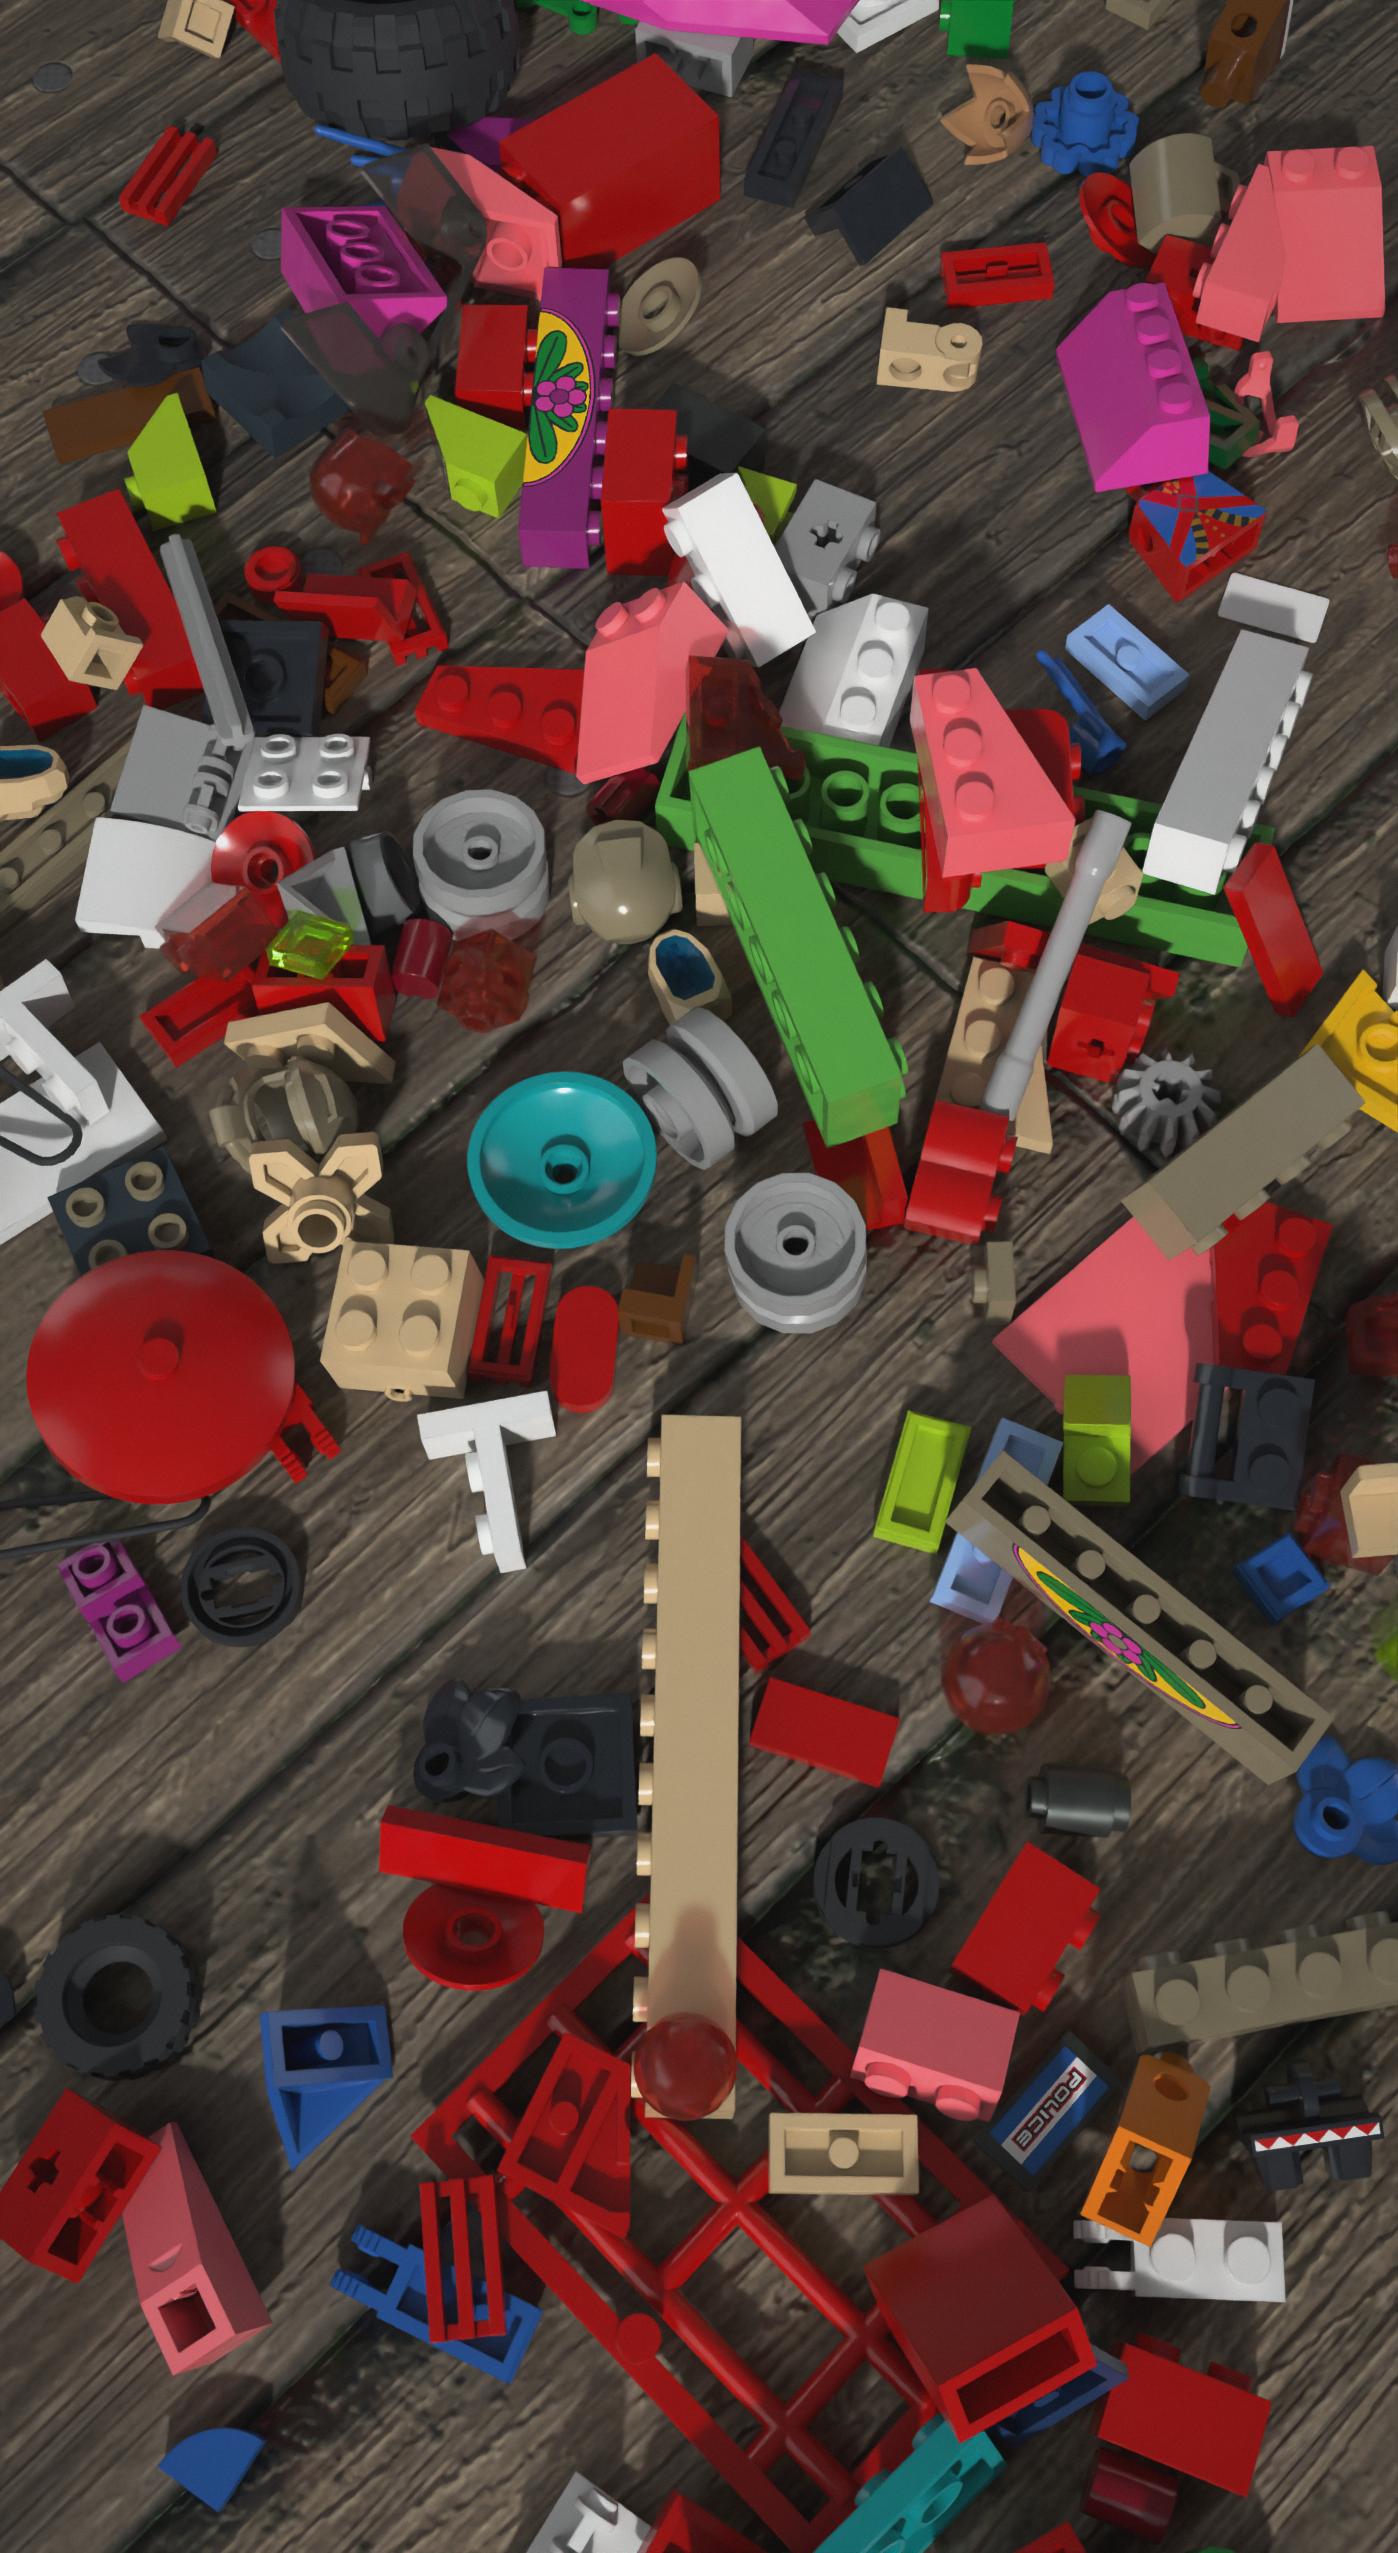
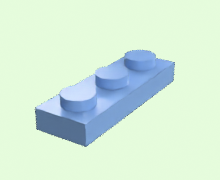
M1001 1418L976 1482L998 1455L1005 1451L1045 1485H1048L1064 1442ZM956 1531L929 1602L993 1627L998 1619L1013 1577Z

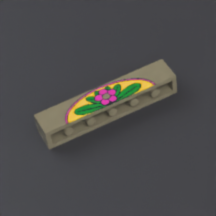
M1005 1451L998 1455L946 1519L945 1522L1267 1785L1297 1772L1334 1720L1331 1714Z

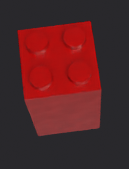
M656 53L498 141L501 159L498 175L558 216L563 268L602 269L720 200L719 115Z

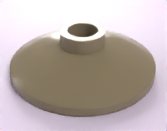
M681 257L663 260L644 272L626 292L620 303L619 328H613V335H616L617 345L625 353L633 356L653 353L673 340L686 326L698 305L702 292L700 271L690 260Z

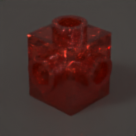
M492 928L454 942L451 955L446 960L441 971L443 983L436 1005L455 1016L462 1027L479 1033H487L493 1029L520 1021L529 1003L528 990L537 957Z

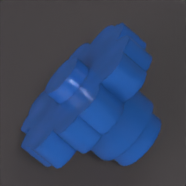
M1093 71L1082 72L1076 75L1068 86L1053 89L1050 101L1041 102L1036 105L1032 123L1031 143L1041 148V161L1053 167L1061 174H1069L1077 169L1086 177L1097 172L1111 173L1117 169L1119 158H1126L1133 154L1139 118L1136 114L1127 111L1128 98L1120 93H1116L1112 89L1111 81L1105 75Z

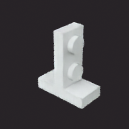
M45 959L0 991V1061L10 1055L26 1074L29 1075L36 1070L46 1080L42 1083V1086L54 1104L65 1114L74 1109L91 1126L110 1111L96 1079L46 1029L75 1008V1005L61 973Z
M541 1391L417 1415L421 1441L429 1460L467 1453L465 1454L472 1493L484 1491L487 1514L475 1516L482 1555L494 1553L500 1573L526 1569L506 1445L556 1436L548 1392Z

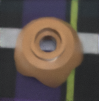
M968 64L966 65V70L974 97L944 115L940 121L956 138L972 147V151L966 155L964 165L990 164L1010 156L1023 145L1032 130L1034 119L1033 104L1026 87L1013 72L1009 71L1007 73L992 66Z

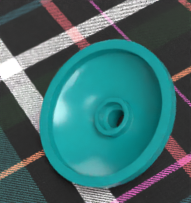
M568 1071L551 1072L533 1076L516 1083L499 1094L488 1105L472 1131L467 1152V1168L471 1187L478 1204L498 1228L508 1235L534 1246L569 1249L601 1241L619 1231L636 1216L649 1197L654 1184L657 1170V1149L655 1136L647 1116L635 1100L624 1090L611 1082L589 1074ZM564 1171H569L576 1175L572 1182L566 1184L557 1182L555 1177Z

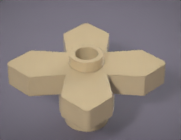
M365 1132L339 1135L320 1164L315 1162L289 1139L259 1141L252 1144L249 1164L254 1188L283 1203L264 1221L263 1238L267 1259L270 1263L307 1261L312 1252H329L340 1244L344 1245V1241L394 1244L395 1235L390 1208L364 1194L382 1178L383 1159L380 1139L377 1133Z

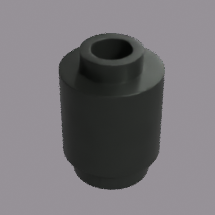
M1043 1763L1039 1776H1029L1027 1779L1025 1790L1026 1817L1037 1819L1038 1830L1042 1834L1108 1838L1111 1831L1125 1832L1129 1825L1131 1812L1129 1779L1124 1775H1113L1110 1767Z

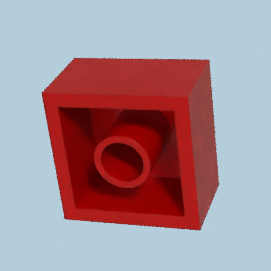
M608 408L601 492L607 575L669 576V569L675 551L664 532V525L668 524L662 508L690 492L689 473H679V470L687 471L688 435H678L677 410Z

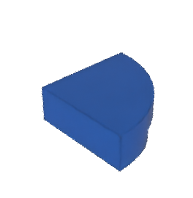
M221 2427L205 2430L177 2444L157 2467L219 2512L225 2508L267 2439L258 2433L244 2428Z

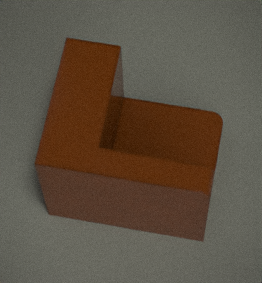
M684 1252L680 1268L647 1262H638L635 1265L630 1289L623 1288L618 1307L621 1335L683 1346L698 1280L697 1254Z

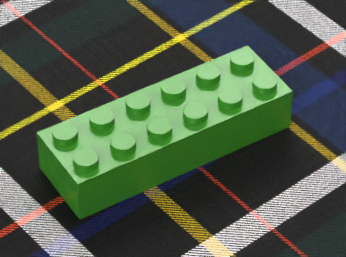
M759 746L688 771L694 833L826 1148L829 1149L897 1124L900 1099L906 1097L902 1075L908 1074L906 1057L896 1037L886 1039L878 1019L884 1017L879 994L872 981L862 984L854 965L860 962L855 939L848 926L838 928L831 912L832 909L836 908L832 886L825 872L815 874L807 857L813 854L812 843L802 819L799 818L792 821L785 803L790 802V795L779 766L768 767Z

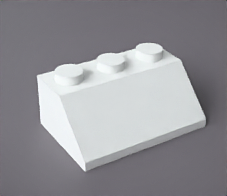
M870 594L816 615L813 623L816 633L807 638L775 724L889 748L924 652L928 608L877 594Z

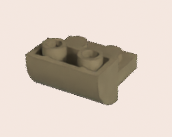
M1193 133L1170 135L1146 146L1129 163L1138 244L1144 246L1148 251L1158 254L1166 234L1213 247L1220 225L1222 223L1231 225L1233 220L1229 219L1228 215L1235 192L1240 184L1239 173L1214 162L1211 138Z

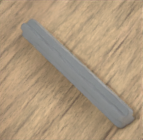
M172 534L169 536V542L160 546V554L220 741L224 746H233L235 751H241L246 748L245 743L254 740L255 730L193 543L189 539L181 540L179 534Z

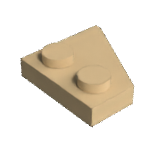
M329 1002L228 1022L224 1044L245 1060L252 1069L288 1065L287 1060H290L292 1056H303L310 1061L329 1067L343 1081L388 1084L392 1083L396 1063Z

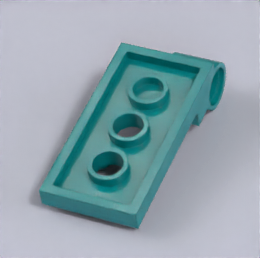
M939 2413L932 2417L918 2431L912 2442V2447L915 2451L893 2473L889 2469H884L874 2475L861 2488L855 2498V2505L858 2508L813 2553H923L1008 2465L984 2430L960 2444L942 2414Z

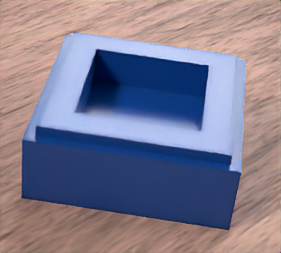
M1290 1531L1236 1565L1232 1571L1272 1627L1326 1592L1330 1587V1584Z

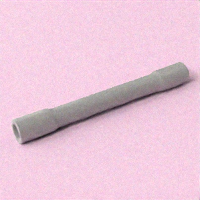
M1095 811L1076 859L1074 876L1006 1048L997 1059L978 1108L987 1112L1010 1117L1009 1120L1014 1121L1033 1074L1034 1060L1091 916L1106 880L1112 875L1132 823L1128 820L1104 811Z

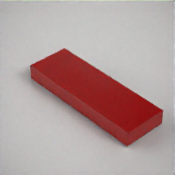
M1255 842L1223 888L1275 1014L1294 1018L1323 975V971L1275 846Z
M387 1805L380 1823L379 1872L582 1913L588 1891L592 1846Z

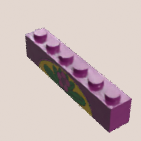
M544 268L518 526L523 567L589 569L591 546H601L602 512L594 511L595 500L601 501L604 466H598L599 456H605L607 422L602 421L603 413H608V408H613V379L606 378V370H616L617 339L616 335H609L610 328H619L620 294L610 293L609 269Z

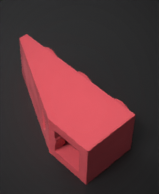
M1258 164L1249 186L1239 184L1228 218L1233 221L1231 225L1225 223L1220 225L1211 251V257L1215 258L1213 265L1206 262L1203 263L1193 291V297L1201 299L1196 323L1259 342L1276 304L1287 263L1269 167Z
M170 2122L149 2136L162 2149L123 2210L122 2217L140 2305L174 2376L214 2363L273 2322L177 2122Z

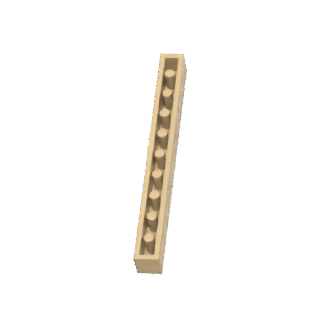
M662 1415L661 1438H648L647 1477H660V1500H646L645 1540H659L658 1563H645L644 1604H657V1628H643L642 1669L656 1670L655 1695L641 1694L640 1736L654 1737L653 1763H639L638 1805H652V1832H638L637 1875L651 1876L650 1904L636 1903L635 1948H649L648 1977L634 1976L633 2022H647V2052L632 2051L631 2097L646 2098L645 2117L732 2119L735 2112L741 1417Z

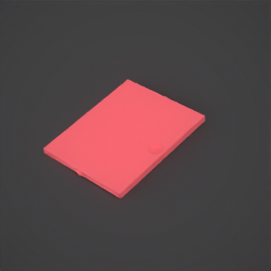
M1132 1217L993 1338L992 1343L1054 1404L1056 1412L1061 1415L1064 1414L1065 1374L1131 1376L1130 1477L1193 1421L1198 1383L1192 1382L1194 1363L1214 1365L1211 1302L1214 1298L1209 1249L1197 1256L1189 1248L1168 1261L1136 1219Z

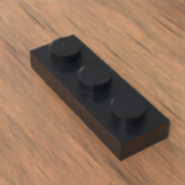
M794 69L745 175L744 196L790 208L794 207L843 99L844 80Z

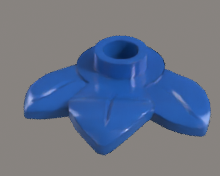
M1332 1735L1322 1736L1296 1772L1297 1781L1303 1798L1295 1807L1293 1816L1296 1839L1307 1852L1321 1858L1337 1859L1352 1854L1372 1865H1387L1398 1860V1821L1393 1817L1398 1812V1764L1381 1757L1363 1758L1353 1764L1343 1747ZM1323 1813L1335 1821L1339 1830L1331 1828L1325 1822Z

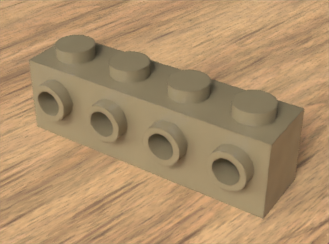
M1316 1044L1280 1070L1120 1201L1168 1261L1189 1248L1199 1256L1228 1234V1231L1222 1225V1222L1234 1213L1239 1220H1242L1270 1198L1264 1187L1271 1181L1276 1179L1282 1186L1307 1168L1312 1161L1305 1153L1314 1145H1317L1321 1151H1324L1345 1136L1352 1129V1126L1346 1119L1365 1104V1101L1319 1044Z
M1382 1911L1347 1919L1345 1922L1348 1932L1321 1936L1319 1925L1314 1924L1276 1933L1279 1945L1252 1950L1249 1938H1239L1207 1946L1209 1958L1182 1963L1179 1951L1164 1952L1137 1959L1139 1971L1129 1974L1120 1982L1137 2055L1398 2005V1922L1391 1923L1388 1911Z

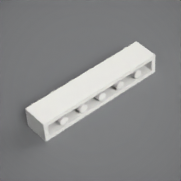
M1241 629L1155 821L1142 871L1143 874L1215 895L1224 871L1234 873L1240 864L1247 838L1250 839L1261 804H1264L1274 771H1277L1287 739L1291 737L1299 710L1303 707L1313 673L1303 671L1309 651L1308 647Z

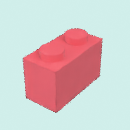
M880 1968L850 2078L865 2082L870 2090L885 2097L901 2098L909 2096L934 2104L941 2113L953 2119L962 2121L980 2119L990 2122L1002 2094L1020 2012Z

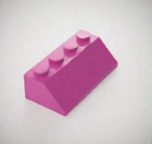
M386 206L282 207L281 273L336 366L341 365L351 370H365L370 368L372 364H390L446 308V294Z
M1165 282L1157 284L1139 283L1128 289L1109 292L1056 348L1057 363L1095 492L1208 474L1210 414Z

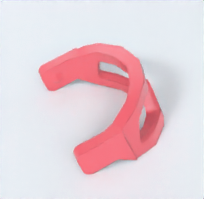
M1269 351L1257 352L1251 356L1248 373L1237 382L1234 391L1236 401L1242 406L1245 395L1261 399L1263 420L1269 437L1268 440L1257 444L1263 436V432L1259 430L1258 441L1241 455L1243 457H1254L1270 452L1291 451L1298 432L1299 423L1296 416H1285L1276 420L1270 386L1273 358Z

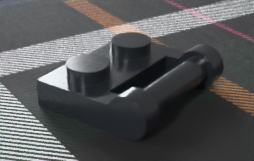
M1194 1363L1192 1382L1198 1383L1187 1470L1186 1474L1179 1473L1177 1493L1193 1497L1297 1511L1315 1379ZM1225 1387L1242 1389L1230 1480L1212 1478Z

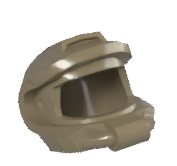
M614 820L594 826L576 844L573 852V872L568 879L573 923L577 926L587 925L597 936L607 942L634 944L655 936L667 922L670 915L681 912L682 896L678 866L671 862L667 843L656 830L640 821Z
M292 1056L290 1060H287L288 1065L278 1068L240 1070L220 1090V1093L216 1096L215 1108L209 1111L218 1146L220 1148L226 1147L232 1157L241 1164L243 1170L251 1174L249 1164L251 1146L254 1142L266 1141L256 1122L255 1102L267 1122L272 1140L289 1139L315 1162L320 1164L339 1135L354 1134L357 1131L359 1124L357 1101L348 1084L329 1067L310 1061L303 1056Z

